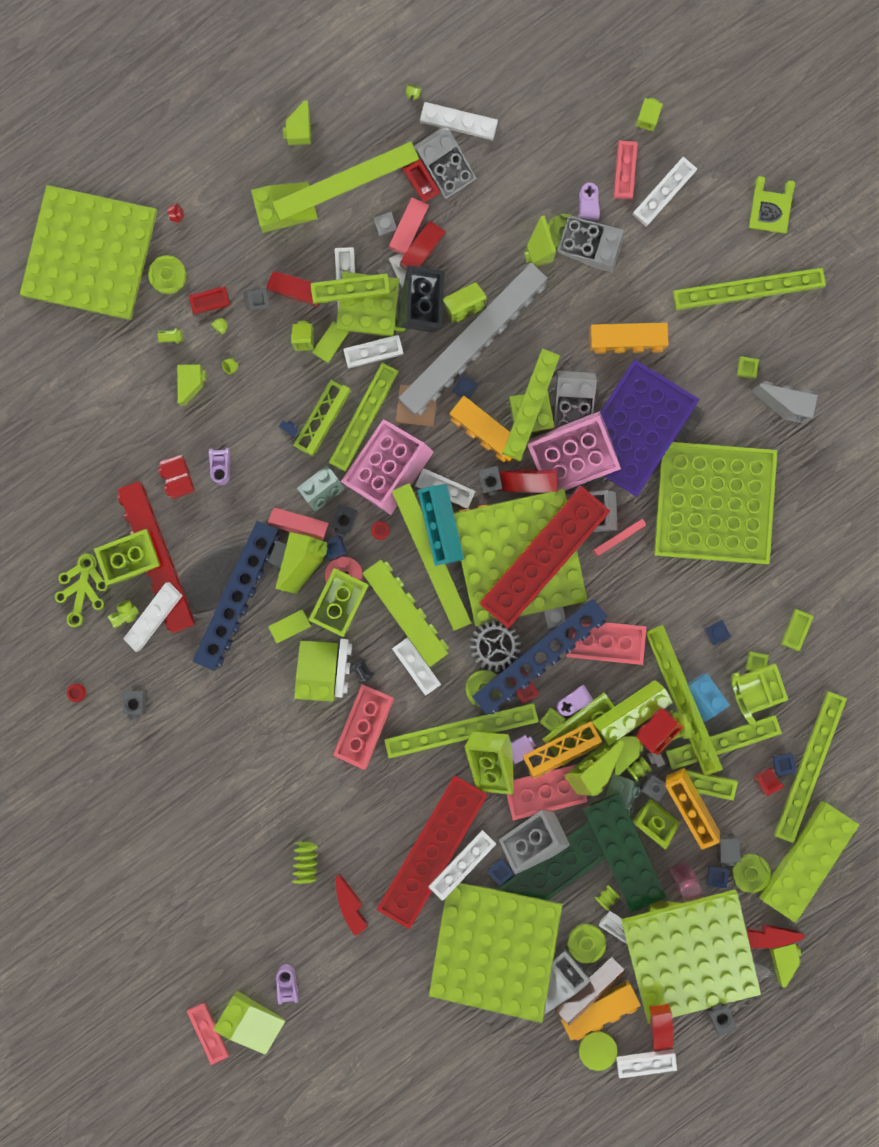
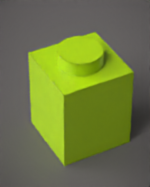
M645 98L635 126L654 131L663 104L659 103L657 99Z

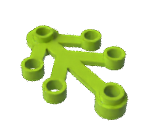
M91 554L81 555L78 558L77 565L68 572L61 573L58 578L60 583L69 584L72 577L81 572L80 580L55 594V600L58 603H64L70 595L77 591L73 612L67 616V623L71 627H79L83 624L84 618L81 612L85 592L92 601L94 609L102 610L105 607L104 600L99 599L88 582L90 574L96 582V588L99 591H106L109 588V585H106L105 580L102 579L96 570L97 560ZM86 560H90L91 562L90 566L88 567L85 566ZM64 575L68 576V580L66 582H63L62 577ZM101 582L105 583L104 589H101L99 586ZM60 594L64 595V599L62 601L58 599V596ZM97 601H101L102 603L100 608L96 607ZM75 616L79 617L78 623H75L73 621V618Z

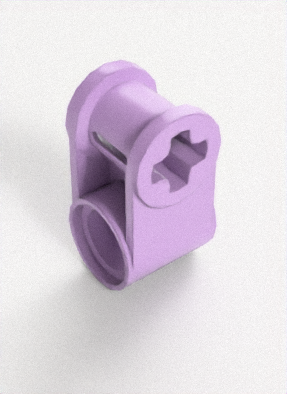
M586 183L579 193L578 215L580 219L599 221L598 187L594 183ZM587 190L592 194L591 197H588V193H585Z
M211 448L209 449L210 476L216 484L225 485L230 480V449L213 450ZM219 471H224V478L217 480L216 474Z
M583 684L559 700L556 710L562 716H569L586 707L594 699ZM563 702L570 705L568 712L561 710Z
M284 964L279 968L276 975L278 1004L290 1001L298 1003L299 994L295 969L289 964ZM288 972L291 977L284 979L281 973Z

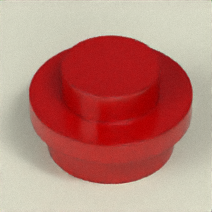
M177 203L168 208V216L171 222L181 223L184 218L183 208Z
M375 522L371 527V534L377 540H384L390 534V527L386 522Z
M72 684L67 689V697L72 702H81L86 697V689L82 684Z

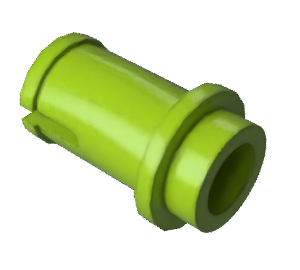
M178 328L166 331L159 330L158 341L159 343L176 342L178 344L183 341V332Z
M689 713L677 716L678 721L684 726L680 736L683 739L694 737L695 730L692 729Z

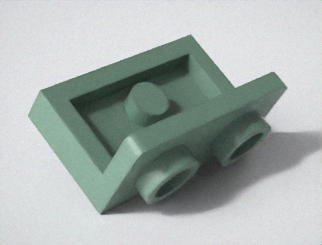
M326 465L297 489L312 509L317 511L332 498L339 495L345 488Z
M613 774L605 797L619 792L628 814L631 816L634 811L633 804L635 798L640 793V782Z

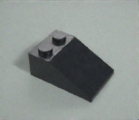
M407 266L398 308L399 328L432 333L442 328L444 271Z

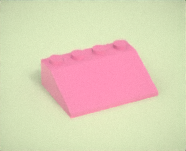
M600 411L530 438L527 443L538 471L557 469L558 490H567L621 469Z
M383 419L341 482L391 515L398 506L392 490L408 483L412 485L434 452L422 441Z

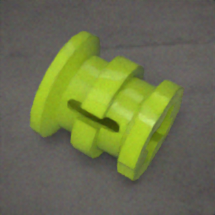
M642 756L638 762L632 763L633 766L627 767L628 772L636 782H639V777H644L647 771H652Z
M607 885V889L600 893L601 896H596L595 899L603 908L609 911V906L611 904L614 905L615 900L619 899L620 895Z

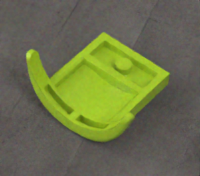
M775 663L739 676V672L731 676V686L738 707L752 727L757 726L752 713L789 700Z

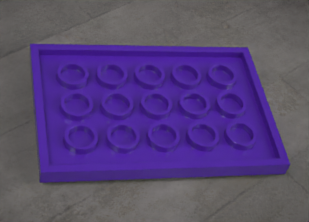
M634 359L600 412L621 467L620 470L606 474L603 477L638 497L700 399Z

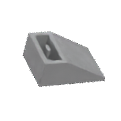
M440 128L414 146L419 160L422 161L444 199H447L477 179L449 128Z
M568 215L557 252L591 267L613 273L624 239V230Z
M557 371L554 429L593 414L597 383L595 373Z
M763 381V383L752 389L754 395L785 420L805 423L813 418L818 395L812 394L810 390L802 389L801 391L793 390V387L786 385L777 387L774 386V383Z
M563 946L554 954L545 1014L575 995L590 982L588 975Z

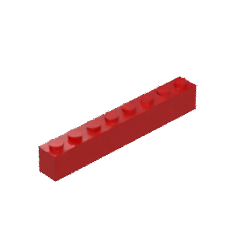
M138 481L117 489L119 504L123 505L126 511L124 513L125 520L128 524H131L133 529L130 531L131 535L147 529L160 566L145 572L147 577H151L153 582L151 589L154 595H157L164 584L168 582L183 595L166 616V620H164L167 630L177 633L195 626V619L143 483Z

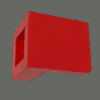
M768 768L753 777L762 794L766 796L784 787L778 781L772 768Z

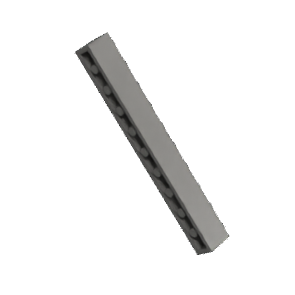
M530 263L398 398V402L414 417L418 414L421 416L428 409L427 404L431 400L435 402L442 394L440 391L444 387L449 388L455 381L453 378L458 373L461 375L468 368L466 364L470 360L475 361L481 355L480 350L484 346L486 348L489 347L495 340L493 337L497 333L501 334L508 327L506 325L510 319L514 321L521 313L519 310L523 306L528 307L534 300L532 297L536 293L540 294L547 287L546 281L548 278L534 264Z

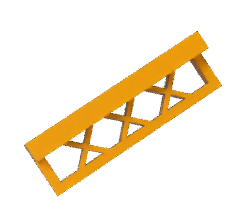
M589 722L522 757L530 771L529 774L532 780L601 746L602 740L593 723ZM590 728L594 735L590 740L580 738L582 731ZM568 738L577 740L576 746L572 749L563 747L565 740ZM548 748H559L558 756L554 758L547 756ZM534 755L542 757L541 764L533 768L528 758Z

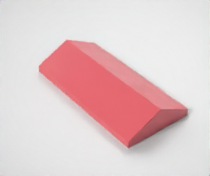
M361 684L333 756L366 770L394 698Z

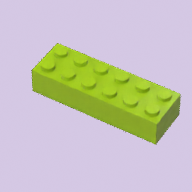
M820 801L771 876L768 886L762 890L758 897L796 923L859 827V824L828 803Z

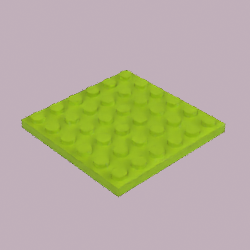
M46 185L19 295L131 320L157 210L155 208Z
M672 442L660 462L654 556L769 565L777 450Z
M559 489L558 492L541 493L454 513L464 560H461L475 626L484 625L486 621L488 623H492V620L499 621L483 608L479 602L565 504L567 500L564 489ZM577 550L520 616L587 601Z
M460 882L445 898L429 996L542 1023L563 904Z
M736 889L621 919L648 1024H650V1006L669 1004L673 1018L719 1005V1003L723 1005L761 995Z

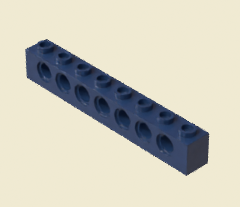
M256 521L194 656L193 662L213 671L222 667L225 660L223 658L225 650L229 651L233 640L230 639L233 633H237L241 623H239L241 615L245 616L249 605L246 604L249 598H253L256 593L257 580L261 581L265 571L262 569L265 563H269L272 547L280 540L281 536L278 535L280 531ZM261 539L267 541V546L264 549H259L257 546L258 541ZM254 556L258 557V565L251 567L250 559ZM244 574H249L251 581L245 585L242 583L241 578ZM237 591L243 594L240 602H236L233 597ZM228 609H233L235 612V616L231 620L226 617ZM224 626L227 630L224 637L218 635V628ZM212 644H216L219 647V651L215 655L210 652Z
M592 598L472 697L486 714L491 713L493 715L501 708L499 704L504 700L508 703L516 696L515 691L519 688L524 690L529 686L531 678L534 676L538 678L545 673L546 670L544 668L547 665L551 664L553 666L561 660L560 655L566 651L568 654L576 647L574 643L579 639L584 641L591 635L589 631L594 627L599 629L606 623L604 619L608 616ZM583 616H589L591 619V624L588 627L582 626L580 622ZM568 628L575 629V638L568 639L565 632ZM553 640H558L561 643L559 651L551 649L550 644ZM539 652H543L546 655V661L541 664L535 660V656ZM525 664L531 667V673L527 676L522 675L520 672L521 666ZM508 677L516 679V685L513 688L505 685V680ZM493 689L500 690V699L493 700L490 697V692Z

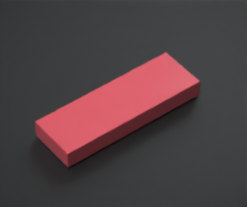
M620 140L618 142L613 198L633 199L638 142Z
M411 198L392 238L389 249L405 255L413 243L429 208V204Z
M275 507L268 520V526L310 536L322 541L329 525L328 522Z
M643 519L639 520L592 550L595 556L601 555L645 527L646 523Z
M206 1002L189 1009L187 1013L210 1064L212 1065L229 1057L230 1054L221 1035L213 1030L216 1024Z

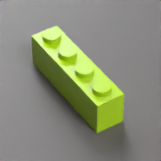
M654 680L598 717L592 723L599 736L608 745H611L651 718L657 710L664 709L673 702L666 689Z

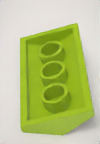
M602 693L544 737V742L547 744L589 722H593L612 709L614 705L607 695ZM590 728L582 731L580 738L586 740L594 737ZM568 738L565 740L563 747L572 749L576 746L577 740ZM550 747L549 749L555 757L558 756L560 749Z

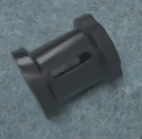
M365 659L350 667L359 677L360 684L375 675L365 664Z

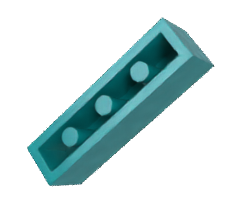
M447 484L433 485L418 490L434 565L439 566L464 560Z

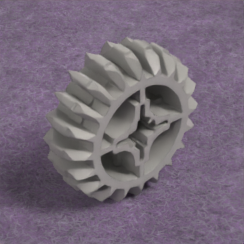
M492 620V626H489V623L486 621L484 622L485 629L481 625L478 626V629L481 631L480 633L473 631L477 638H470L471 642H475V646L471 645L469 648L476 649V652L471 653V656L478 655L479 658L475 662L478 663L482 660L481 668L488 664V671H491L492 666H495V671L498 672L499 665L505 670L506 662L511 665V658L514 660L518 659L517 656H514V652L521 653V650L515 649L516 646H521V642L515 643V639L520 638V636H513L512 633L516 629L513 628L509 631L506 626L505 628L502 627L503 624L500 621L498 626H496L495 620ZM489 630H501L495 639H490L484 635ZM506 634L511 641L510 651L502 645ZM500 638L499 645H501L500 648L504 651L500 649H495L494 651H492V646H490V643L487 642V640H489L490 642H496ZM480 640L489 647L485 658L480 652ZM497 652L507 656L498 662L490 661L491 657Z

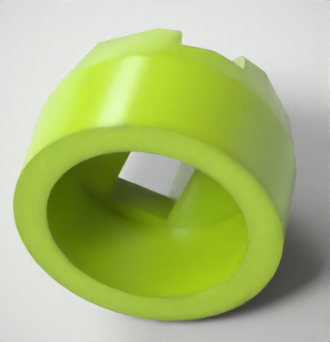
M407 84L406 96L410 99V96L413 95V100L420 96L422 88Z
M222 318L216 319L211 324L221 335L228 328L227 322Z
M228 358L222 361L225 373L230 375L238 370V362L235 359Z

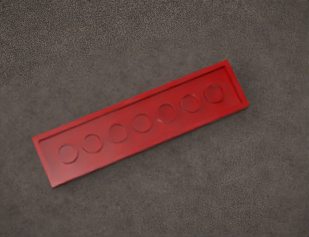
M580 485L480 600L479 604L509 628L609 514L610 510Z
M453 776L379 903L377 911L410 930L432 892L428 886L448 865L488 794L458 776Z

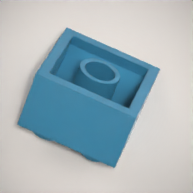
M702 673L688 683L703 722L713 718L730 706L707 673Z

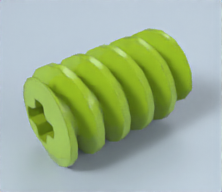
M294 842V844L299 845V848L293 849V851L299 853V855L293 857L294 860L298 861L297 864L293 865L298 871L293 872L292 875L297 876L298 879L292 880V882L306 884L316 881L317 877L312 874L316 873L317 869L312 866L317 865V861L313 858L318 856V853L314 852V850L318 849V845L311 842Z

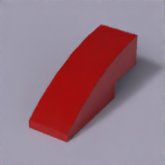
M421 160L400 168L423 203L440 193Z
M430 221L405 253L399 266L407 270L409 265L422 267L446 231Z
M272 271L266 290L317 308L320 303L313 304L312 282Z
M557 469L500 471L502 491L525 493L558 492Z
M338 873L335 877L338 902L348 927L356 937L368 927V922L358 910L362 907L363 903L343 876Z
M762 924L761 931L746 928L750 948L782 947L798 942L805 937L801 931Z
M669 1004L650 1006L649 1019L653 1052L673 1049V1019Z

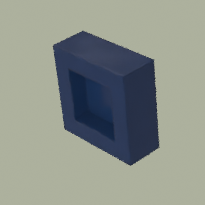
M462 374L452 392L460 397L465 396L470 399L478 384Z
M283 420L279 425V428L294 439L298 438L300 432L297 430L298 426L290 420L288 423Z
M337 535L326 541V555L329 561L336 560L348 553L342 536Z
M719 620L704 628L712 645H716L731 637L723 620Z
M793 753L772 757L776 776L797 772Z
M502 858L487 870L499 886L514 874L513 870Z
M709 865L706 885L727 888L729 868Z

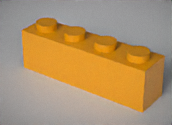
M668 323L592 324L589 328L590 351H595V354H604L606 351L625 353V350H633V353H642L644 350H652L654 353L663 352V349L668 347Z
M463 396L449 413L450 421L457 427L461 425L465 428V433L472 439L475 437L481 441L480 445L488 451L490 449L496 453L495 457L504 463L506 461L509 463L513 458L502 453L510 432Z
M685 768L668 774L665 786L700 848L703 850L718 844L720 841V830Z
M627 980L602 994L570 1026L561 1017L560 1019L570 1040H580L586 1036V1033L598 1031L608 1022L618 1021L621 1018L620 1016L625 1013H634L638 1010L637 1007L641 1005Z

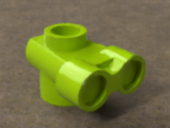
M125 600L116 606L118 612L109 615L108 618L113 627L116 628L125 621L130 623L136 620V615L139 614V611L130 600Z

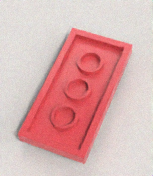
M580 620L584 627H588L591 624V621ZM606 622L599 629L594 627L590 630L591 635L584 641L579 639L574 643L576 647L568 654L566 653V657L643 665L646 626ZM568 628V639L575 638V629Z
M577 764L554 769L532 780L530 775L513 779L514 792L512 795L506 794L512 820L533 816L541 810L553 811L588 802L587 796L576 794L564 777Z

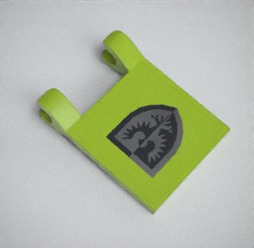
M758 176L755 180L749 228L786 234L795 182L788 181L785 184L784 194L763 191L765 177Z

